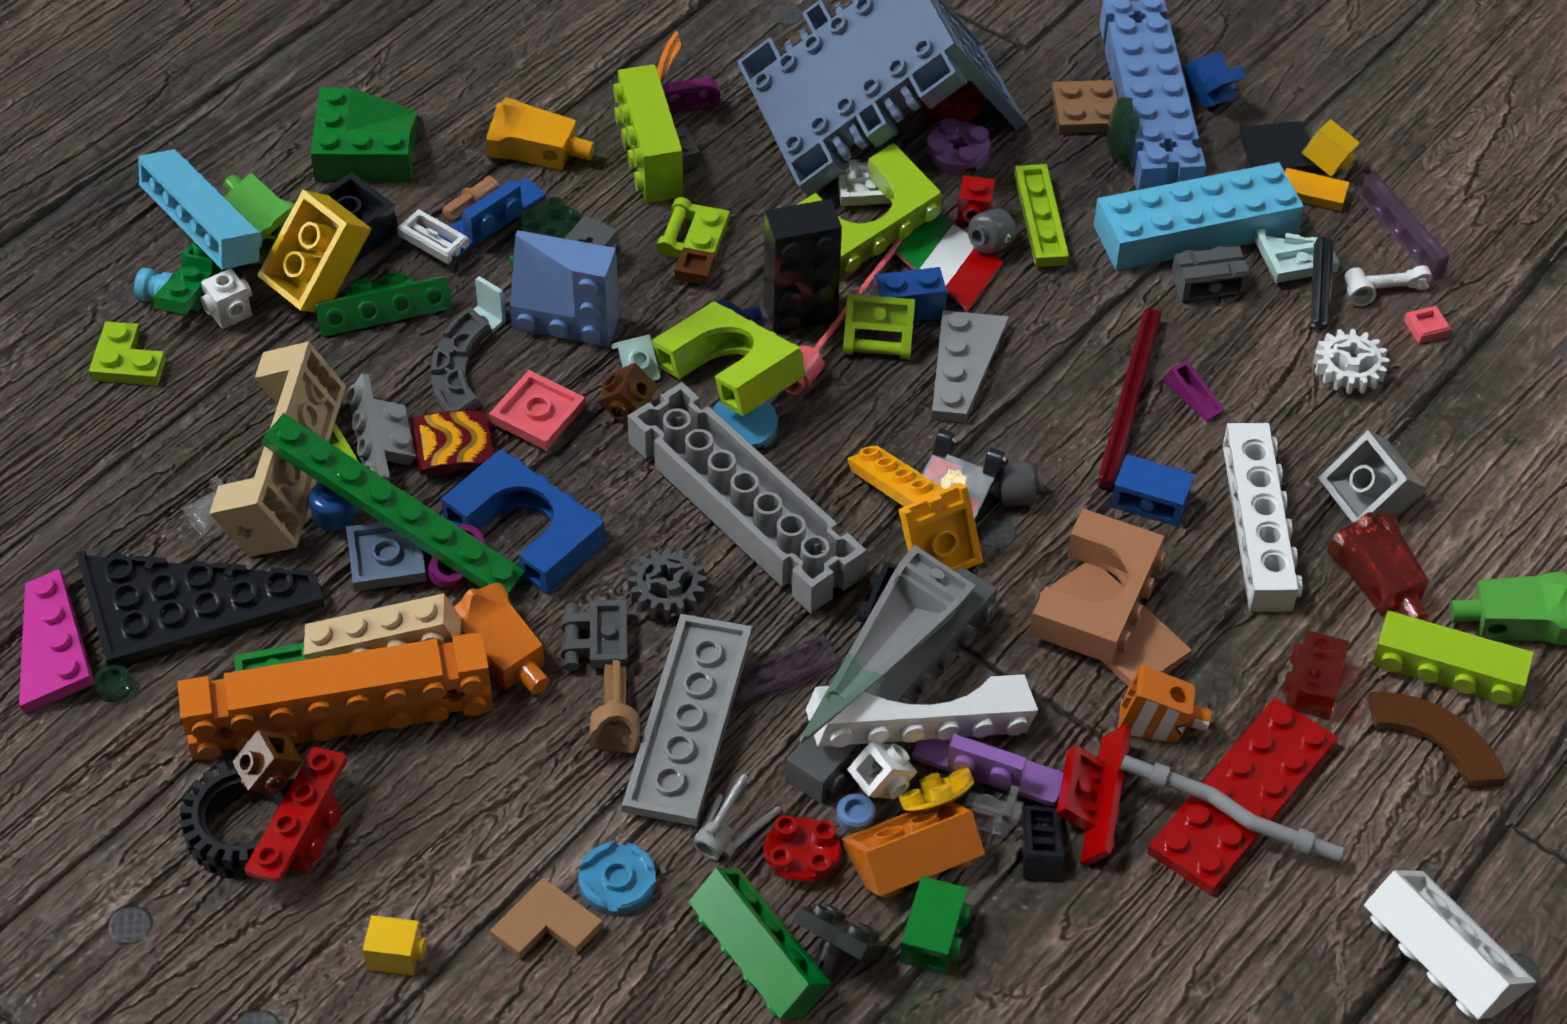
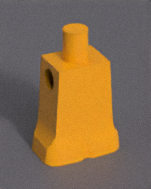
M509 97L504 98L501 103H497L486 138V156L489 158L512 159L563 170L569 156L590 161L595 150V142L576 137V120L527 105Z

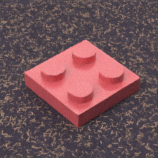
M528 370L489 413L490 423L547 451L586 407V400L584 396Z

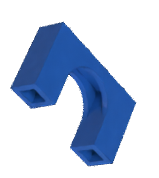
M502 449L441 498L444 518L456 526L467 524L474 526L478 530H481L499 514L513 509H530L546 516L551 521L548 529L519 553L520 567L525 570L522 578L546 595L606 544L605 521L597 512L587 510L577 503L571 494L563 493L553 486L544 475H537L527 468L521 459L510 456Z

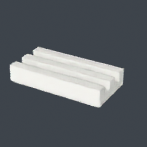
M419 209L397 227L399 237L446 264L452 261V255L457 257L461 253V247L466 249L469 246V238ZM416 222H418V223L424 225V226L427 227L428 229H425L424 227L418 225ZM438 234L452 241L453 243H450L447 240L441 238L440 236H438Z

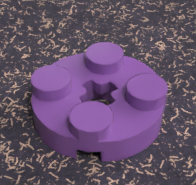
M945 118L928 135L927 156L932 158V164L937 169L946 173L966 174V169H971L975 166L976 171L982 168L989 158L990 142L988 130L982 126L957 121L954 118ZM953 146H962L959 150L953 148Z

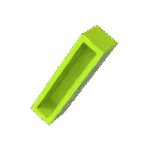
M1388 610L1372 666L1383 668L1388 672H1397L1414 677L1426 683H1434L1455 689L1464 694H1472L1493 700L1498 704L1518 707L1526 687L1534 652Z

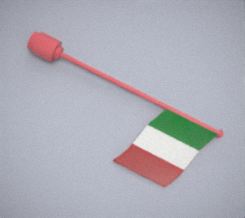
M939 213L934 220L925 222L915 228L906 238L898 239L856 294L863 295L874 281V276L882 271L895 254L912 270L940 267L947 294L968 312L1002 266V260L995 253L983 254L977 251L972 246L968 233L952 224L944 215ZM847 305L814 348L804 345L798 346L804 355L803 365L806 376L784 389V391L792 395L805 392L823 370L824 360L819 351L846 318Z

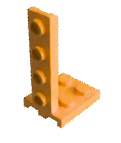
M879 446L865 447L858 454L847 458L853 473L904 506L898 510L908 552L916 545L955 572L961 567L969 569L983 562L970 495L966 485L960 482L944 489Z

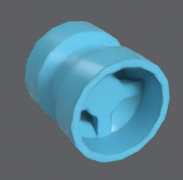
M141 268L136 275L134 283L135 298L149 302L174 273L163 272L162 274H157L154 269Z

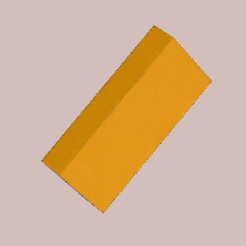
M1286 168L1285 174L1302 203L1342 212L1349 182Z

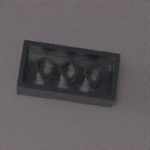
M831 199L765 210L764 307L774 333L834 322L838 317L842 226Z

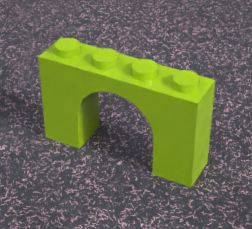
M894 143L868 159L869 179L891 201L892 206L889 211L881 218L868 223H852L838 216L842 226L840 277L847 272L855 271L861 263L872 256L881 254L887 246L898 239L906 238L915 228L925 222L934 220L942 212L941 191ZM815 192L798 204L820 201L822 199Z
M715 301L652 339L659 368L678 379L716 357L731 354L745 355L741 360L715 376L721 404L742 416L806 376L803 365L804 355L796 344L788 342L777 336L774 332L766 330L754 321L742 317L732 309L726 308Z

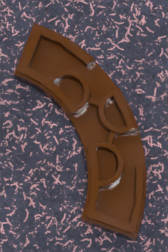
M1369 692L1367 701L1375 730L1397 731L1421 739L1426 737L1444 750L1443 754L1455 765L1463 778L1466 788L1504 786L1506 776L1496 754L1482 736L1460 717L1439 705L1414 696L1391 692Z

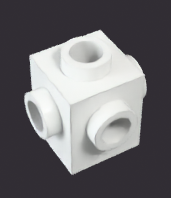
M232 268L201 281L204 293L200 297L202 306L208 315H212L221 329L252 316L249 297L252 296L250 286L244 278L239 279Z
M870 742L847 769L860 788L869 797L895 799L904 793L909 787V781L917 773L916 769L908 761L910 756L902 747L897 744H877L874 742Z

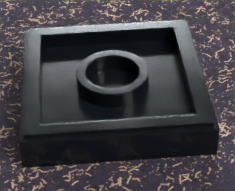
M1302 121L1240 127L1239 136L1250 168L1279 162L1284 172L1286 168L1308 173H1316L1317 165L1302 154V151L1309 143Z

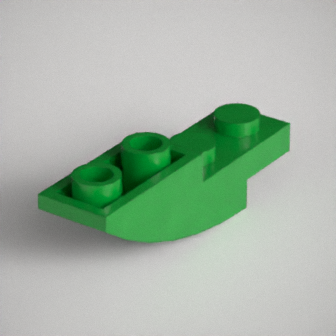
M193 241L181 254V267L153 296L154 308L185 315L190 309L200 311L203 307L200 297L204 295L201 281L226 269L222 270Z

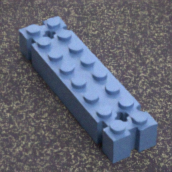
M1103 0L1099 27L1102 40L1106 42L1105 54L1111 80H1114L1131 169L1135 170L1134 182L1136 190L1204 177L1206 164L1202 148H1198L1199 136L1170 20H1166L1167 8L1165 0H1138L1133 2L1129 0Z

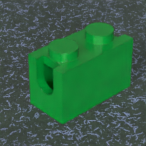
M921 876L901 942L900 963L946 975L950 960L957 962L963 938L957 937L959 927L967 928L972 910V905L965 903L967 887Z

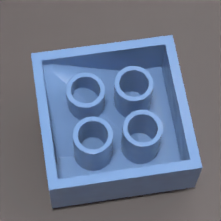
M517 230L510 298L512 329L609 347L619 321L616 248Z

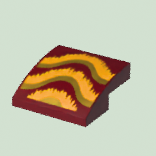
M468 410L443 411L417 416L412 421L420 475L454 478L457 469L475 471L493 456L487 412Z

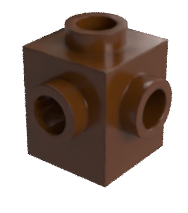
M633 363L613 372L603 383L604 390L598 403L622 424L628 421L629 414L650 402L658 384L636 363Z
M258 730L244 745V748L232 763L241 777L242 784L248 791L278 794L303 763V760L286 733Z

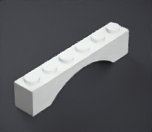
M1025 675L990 676L981 687L967 696L950 702L932 705L889 701L864 692L815 733L814 737L817 747H844L853 744H868L870 742L881 744L898 741L911 743L928 739L949 740L953 738L954 734L962 737L974 736L976 738L1003 734L1016 736L1027 733L1038 712V708ZM829 686L815 687L806 708L809 721Z

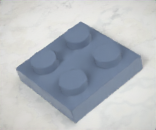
M381 522L346 527L354 592L427 581L421 548Z

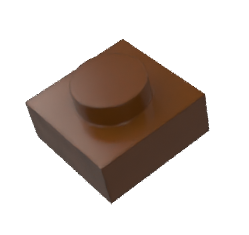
M683 247L675 269V279L707 285L715 264V253Z

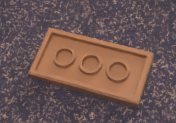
M1089 563L1082 564L1049 586V588L1089 601H1101L1112 598L1124 589L1105 569ZM1144 606L1137 626L1131 624L1128 629L1132 633L1125 653L1118 651L1113 664L1102 662L1129 687L1140 665L1167 674L1189 659L1192 650Z

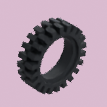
M223 762L217 765L219 775L215 776L208 769L203 773L205 784L197 779L191 784L193 794L185 793L183 798L185 806L180 808L182 819L180 823L190 853L192 852L193 858L198 864L203 862L204 869L210 873L217 867L220 877L227 878L230 870H233L235 879H244V868L260 839L248 844L238 845L222 842L209 832V817L223 800L240 793L261 794L270 798L279 807L294 779H289L286 786L278 794L248 791L242 784L241 777L236 768L228 771L226 763Z

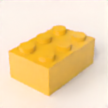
M302 190L257 276L299 310L316 313V303L335 298L372 228L330 196Z

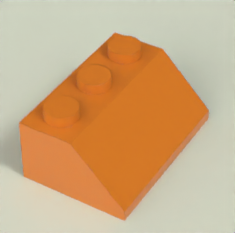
M954 802L938 809L910 811L841 838L842 846L866 889L883 898L899 895L904 891L905 886L915 882L919 883L921 876L937 879L940 872L950 868L958 870L969 867L974 863L973 859L985 855L972 810Z

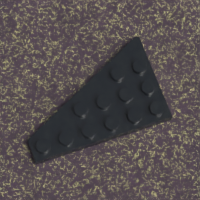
M86 551L76 552L108 669L325 607L324 598L315 572L312 570L296 569L288 571L284 568L271 567L270 571L247 569L246 565L219 562L208 564L196 560H191L190 564L169 563L166 558L138 555L128 557L124 554L111 553V557L88 556Z

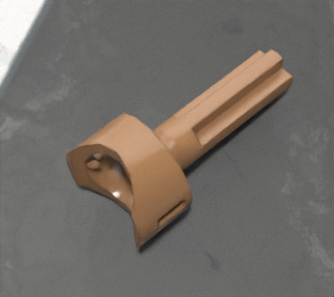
M613 660L612 665L605 664L604 705L596 708L589 718V746L591 749L633 754L640 745V716L635 709L626 705V666H620L619 660Z

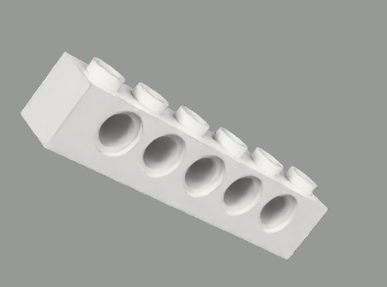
M1227 423L1223 441V452L1249 612L1293 611L1296 597H1301L1303 586L1301 575H1296L1295 573L1297 549L1290 545L1292 521L1285 517L1287 493L1286 491H1281L1280 488L1282 483L1281 464H1276L1275 460L1278 452L1277 438L1271 437L1269 423Z

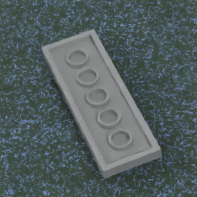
M680 614L622 802L624 813L698 826L752 640V626Z

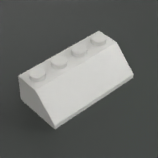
M1394 870L1364 904L1372 913L1370 917L1372 922L1386 933L1391 932L1400 941L1398 945L1400 950L1414 961L1419 960L1429 970L1427 972L1429 979L1441 989L1445 990L1447 988L1457 998L1455 1003L1458 1008L1470 1018H1493L1537 983L1423 871Z

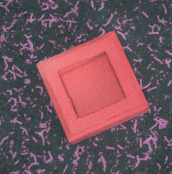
M1437 306L1408 312L1405 315L1404 322L1418 344L1446 338L1450 335L1451 328Z

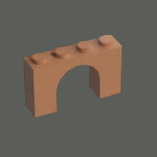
M1082 508L1070 534L1067 556L1109 571L1117 577L1124 589L1112 598L1101 601H1089L1045 586L1032 613L1029 635L1113 664L1118 651L1125 653L1132 633L1128 631L1130 625L1137 626L1144 607V605L1140 604L1142 598L1149 599L1155 584V578L1152 577L1154 571L1160 573L1167 556V552L1162 551L1164 536Z

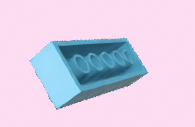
M1277 162L1097 198L1093 226L1115 270L1118 271L1172 260L1175 254H1180L1186 250L1203 251L1211 250L1218 246L1234 247L1255 243L1253 238L1256 229L1266 230L1265 236L1278 238L1285 237L1286 233L1298 234L1304 205L1282 166Z

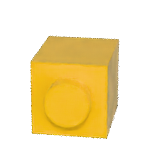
M1330 119L1317 131L1302 151V154L1328 175L1332 176L1340 168L1345 171L1357 157L1353 152L1360 142Z
M371 915L362 950L366 970L414 976L417 961L424 960L427 947L426 937H421L419 921Z

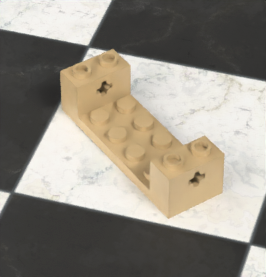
M309 341L263 352L255 379L277 404L271 427L285 413L329 442L346 385ZM264 446L254 478L219 485L209 514L249 557L297 548L310 506L309 494L316 485L317 480Z

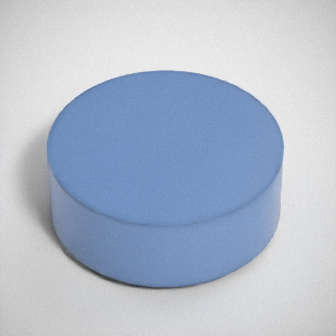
M849 794L843 797L837 805L836 818L839 826L850 833H856L871 827L875 820V806L872 800L862 794Z

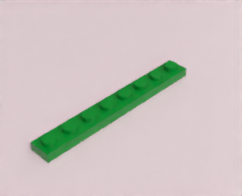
M285 413L278 418L263 436L261 442L263 446L477 586L483 588L493 583H501L509 595L522 578L524 569Z

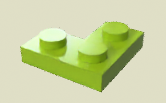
M105 321L88 371L90 379L92 381L158 386L166 362L164 351L136 349L141 334L139 324Z

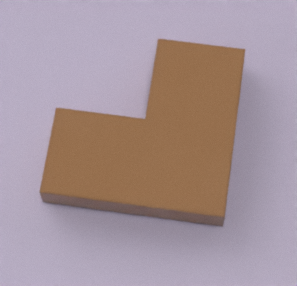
M543 877L490 930V937L519 959L546 933L577 955L603 928L601 919Z

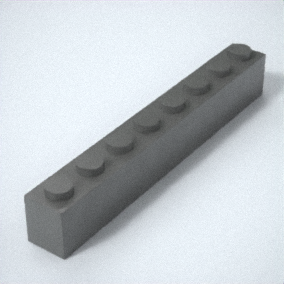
M961 567L957 573L976 585L971 595L950 621L865 692L889 701L913 704V701L919 694L925 695L932 687L936 675L941 670L946 671L950 668L955 660L956 653L961 647H968L972 643L978 628L983 623L988 624L994 618L998 610V605L996 604L998 588ZM813 735L806 742L800 743L786 758L785 781L822 804L831 793L835 795L841 790L846 781V776L849 774L847 769L868 744H853L844 747H817Z

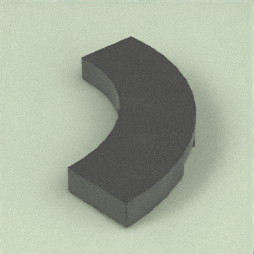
M471 307L459 314L442 333L443 338L437 349L433 352L430 369L435 399L442 412L474 411L480 407L479 399L474 395L467 383L466 369L473 351L482 340L492 333L491 325Z

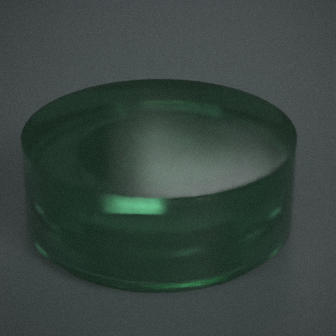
M112 664L104 666L93 677L95 693L102 701L118 702L126 698L132 690L130 673L121 665Z

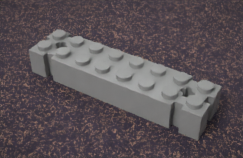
M683 382L661 394L660 404L656 407L649 402L628 415L629 444L645 459L655 457V468L779 585L783 587L786 584H791L792 597L810 614L833 598V588L838 587L844 591L865 577L867 550L848 533L840 537L837 534L838 524L709 406L701 410L700 398Z

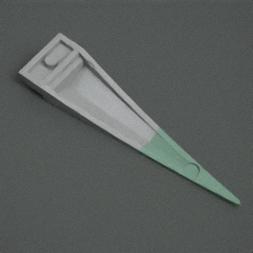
M914 545L897 565L800 737V743L810 739L950 621L971 595L976 585Z

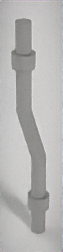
M1127 755L1124 756L1120 769L1148 779V784L1162 789L1165 785L1208 801L1247 829L1293 845L1292 849L1306 855L1312 852L1339 862L1344 848L1316 838L1314 832L1299 828L1297 831L1256 816L1216 788L1171 772L1170 767L1157 762L1152 765Z

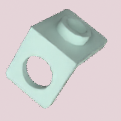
M479 276L475 279L478 306L474 310L491 325L492 333H494L506 322L504 293L500 288Z
M650 334L611 344L612 349L618 348L623 368L636 363L652 380L660 379Z

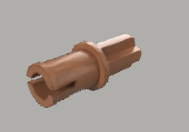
M487 176L475 186L464 188L459 197L443 207L442 212L446 220L456 222L461 219L462 211L498 189V182L493 177Z

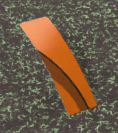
M677 31L674 32L668 41L657 67L661 85L669 66L681 48Z

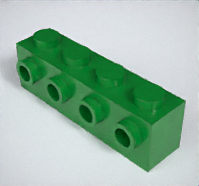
M715 868L689 900V904L697 912L699 922L715 935L720 942L721 950L737 963L743 971L742 976L745 981L758 990L766 1000L765 1005L773 1015L780 1019L803 1018L831 985V982L740 869Z

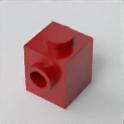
M963 175L958 197L957 226L968 227L969 222L975 215L992 209L995 180Z

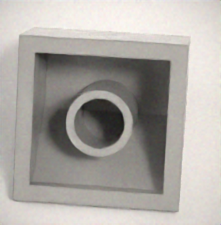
M1369 430L1318 477L1345 514L1359 529L1402 512L1426 489V486L1391 443Z

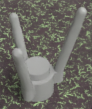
M746 774L740 776L719 812L723 795H716L702 827L694 837L693 845L696 850L710 860L716 861L721 855L730 858L740 845L781 813V807H775L733 841L731 840L732 829L723 821L748 779Z

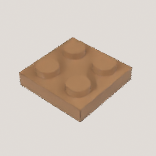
M1114 80L1052 82L1051 94L1058 134L1121 132L1122 120Z

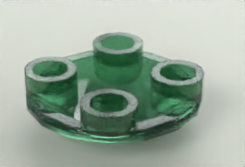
M1120 97L1109 115L1106 141L1112 159L1127 160L1130 152L1131 135H1136L1139 129V117L1133 115V100L1129 97Z
M550 197L545 203L521 213V229L524 232L564 239L584 215L565 205L563 199Z

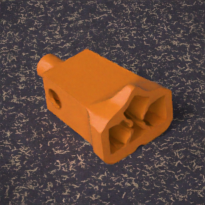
M493 583L480 589L472 588L468 590L454 608L461 617V635L482 631L489 674L505 690L522 681L533 695L543 692L550 683V679L540 669L545 665L543 645L509 602L508 593L501 583Z

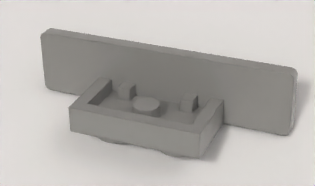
M361 374L356 383L350 386L347 393V403L350 405L352 413V428L355 430L358 443L357 454L360 456L361 463L388 481L389 470L387 461L411 465L416 457L406 408L402 404L374 399L369 375Z

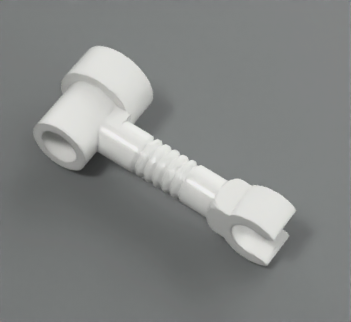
M1425 265L1407 270L1406 273L1365 276L1361 268L1355 267L1349 269L1344 277L1348 285L1347 294L1351 303L1355 306H1365L1375 299L1376 288L1407 286L1417 290H1425L1430 286L1426 278L1423 277H1431L1432 274L1429 267Z

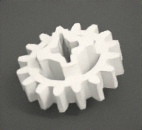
M1339 329L1337 330L1336 337L1328 333L1325 335L1324 341L1318 342L1313 359V364L1316 365L1315 373L1324 374L1322 382L1325 384L1332 381L1334 383L1333 389L1336 391L1342 386L1346 387L1347 394H1351L1353 388H1357L1363 394L1367 386L1376 389L1378 381H1384L1389 365V359L1386 358L1387 349L1378 348L1380 343L1378 339L1369 341V333L1367 332L1357 336L1355 329H1351L1350 333L1345 335Z

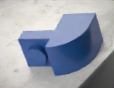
M1221 51L1194 59L1183 67L1191 92L1204 107L1214 106L1238 98L1236 84L1246 78L1242 66L1228 70Z

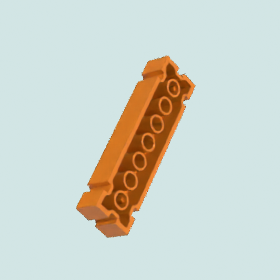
M482 631L452 636L453 642L438 644L437 639L229 672L224 673V679L209 681L208 676L179 680L177 683L180 716L185 735H187L192 760H213L223 756V750L235 748L240 753L244 745L258 730L286 733L293 745L316 740L327 741L334 737L352 734L364 735L371 731L388 728L400 729L408 725L425 722H441L449 719V713L463 711L464 716H478L485 712L494 711L489 667Z

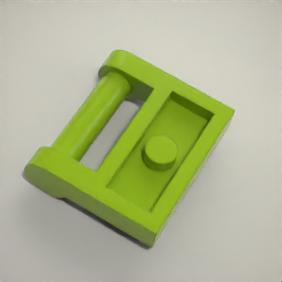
M683 197L676 198L671 207L672 216L664 236H661L657 242L656 250L661 255L679 259L683 247L713 252L716 258L730 221V211L692 204ZM684 219L692 220L684 243L677 242L676 239Z
M848 294L843 354L853 355V352L898 355L900 359L910 360L915 299ZM855 328L902 332L901 342L856 339Z

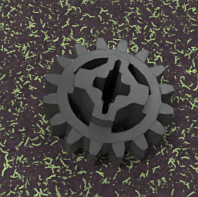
M669 547L665 548L662 555H659L655 550H651L650 559L640 556L639 566H631L630 568L631 577H628V591H630L631 602H638V611L640 612L650 609L651 618L653 619L659 613H663L665 620L669 621L672 613H676L680 617V614H684L686 608L695 612L697 610V602H704L707 577L704 575V566L697 565L694 555L685 559L684 550L682 549L676 555L671 554Z

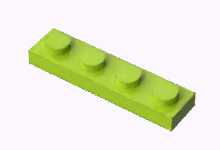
M1047 164L1015 166L1014 176L1035 267L1068 265L1069 254Z

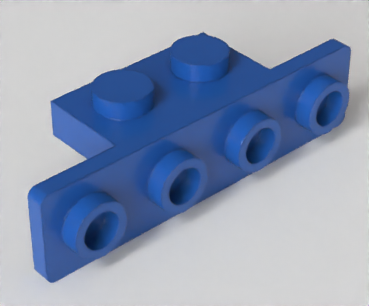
M523 178L517 183L510 180L462 211L463 218L449 226L469 238V246L466 249L461 247L459 255L545 200V192L527 178ZM438 234V236H440L441 238L447 240L450 243H453L452 241Z

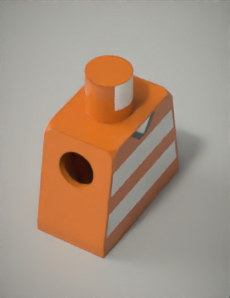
M1140 665L1120 703L1117 728L1127 724L1132 727L1131 737L1176 743L1186 727L1206 731L1210 724L1212 710L1194 705L1196 688L1192 683Z

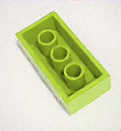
M655 64L618 70V83L613 84L615 101L619 103V107H614L617 126H623L621 129L623 147H629L630 149L627 150V157L630 169H636V172H634L636 190L642 191L645 203L683 197L682 148Z

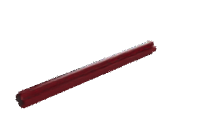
M1149 307L1143 312L1098 476L1097 484L1100 488L1114 489L1121 469L1162 314L1158 309L1153 310Z

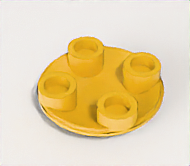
M970 769L957 770L946 778H941L940 773L930 774L921 778L918 781L920 788L906 791L899 796L901 806L906 811H926L938 809L952 803L973 786L974 778Z

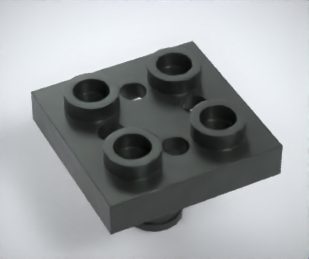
M816 903L813 907L799 906L792 921L824 939L813 961L830 982L845 951L860 960L883 958L889 945L879 940L881 933L863 923H859L857 926L845 921L847 914L829 904H826L825 907Z

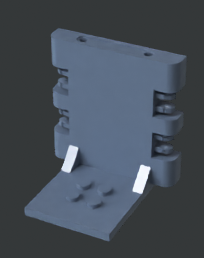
M818 0L802 13L812 34L806 28L800 32L802 39L800 43L796 45L792 40H789L784 44L787 50L786 53L769 37L737 61L798 187L808 196L815 192L817 193L846 171L839 155L845 161L852 158V152L849 147L856 143L858 147L864 149L869 145L866 137L876 147H880L898 134L891 117L899 123L905 119L901 111L905 106L908 105L913 111L919 109L921 105L917 99L918 97L932 109L965 85L967 81H972L1016 130L1027 124L981 42L943 0H851L853 3L848 7H845L840 2L834 6L837 13L836 16L822 0Z

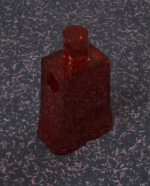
M1368 512L1356 522L1341 529L1332 536L1327 553L1350 574L1380 616L1387 614L1388 610L1392 612L1400 610L1403 615L1425 621L1428 618L1429 614L1420 601L1423 598L1429 580L1404 540L1400 531V525L1394 514H1374Z

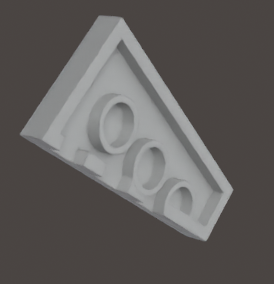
M942 311L931 420L966 423L978 396L983 378L988 373L990 362L998 350L1003 333L1005 334L1008 327L1009 316Z

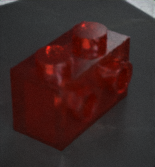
M1309 630L1305 631L1302 644L1295 642L1289 663L1296 665L1295 673L1287 671L1282 690L1283 693L1289 694L1287 701L1289 707L1300 713L1330 720L1350 641Z

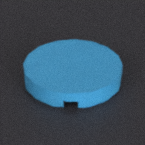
M721 401L712 409L755 449L763 445L764 448L767 447L777 435L778 416L774 407L767 401L744 416L721 404Z
M606 842L593 848L583 858L578 879L579 891L586 904L598 912L614 916L632 913L642 908L651 899L656 887L655 864L649 854L637 845L627 842V845Z

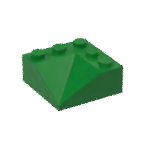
M320 88L310 152L315 182H337L351 172L364 182H411L418 111L354 88Z

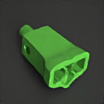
M252 173L243 180L238 175H230L223 183V188L227 192L223 197L255 229L259 230L262 237V247L259 249V263L262 265L295 204L278 198Z
M1564 571L1538 576L1478 580L1474 599L1450 601V619L1452 622L1477 621L1479 636L1490 640L1542 641L1556 645H1567V574Z

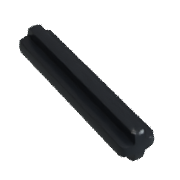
M1319 237L1314 243L1310 323L1314 329L1325 330L1330 325L1334 244L1331 238Z

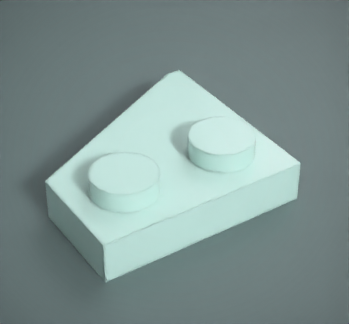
M1264 229L1255 230L1253 239L1276 283L1313 276L1314 243L1317 238H1304L1300 235L1286 233L1284 239L1265 236L1266 230ZM1333 251L1332 272H1337L1340 262Z

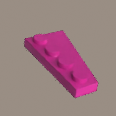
M60 569L25 583L19 707L24 714H27L95 684L66 579Z

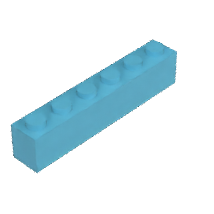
M175 149L138 156L139 185L222 270L259 262V249L262 247V237L259 230L255 229Z

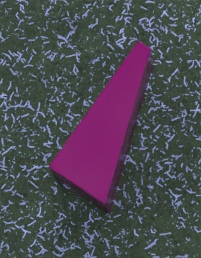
M1188 360L1171 368L1162 380L1206 422L1223 413L1224 408Z

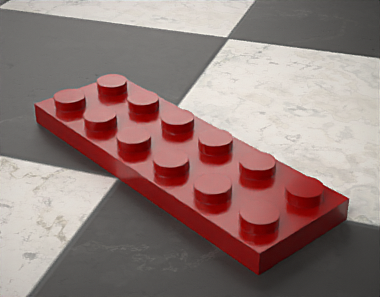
M1274 697L1202 783L1216 788L1254 815L1273 822L1335 747L1338 736ZM1191 795L1148 845L1147 854L1212 896L1262 834L1247 829L1208 801Z

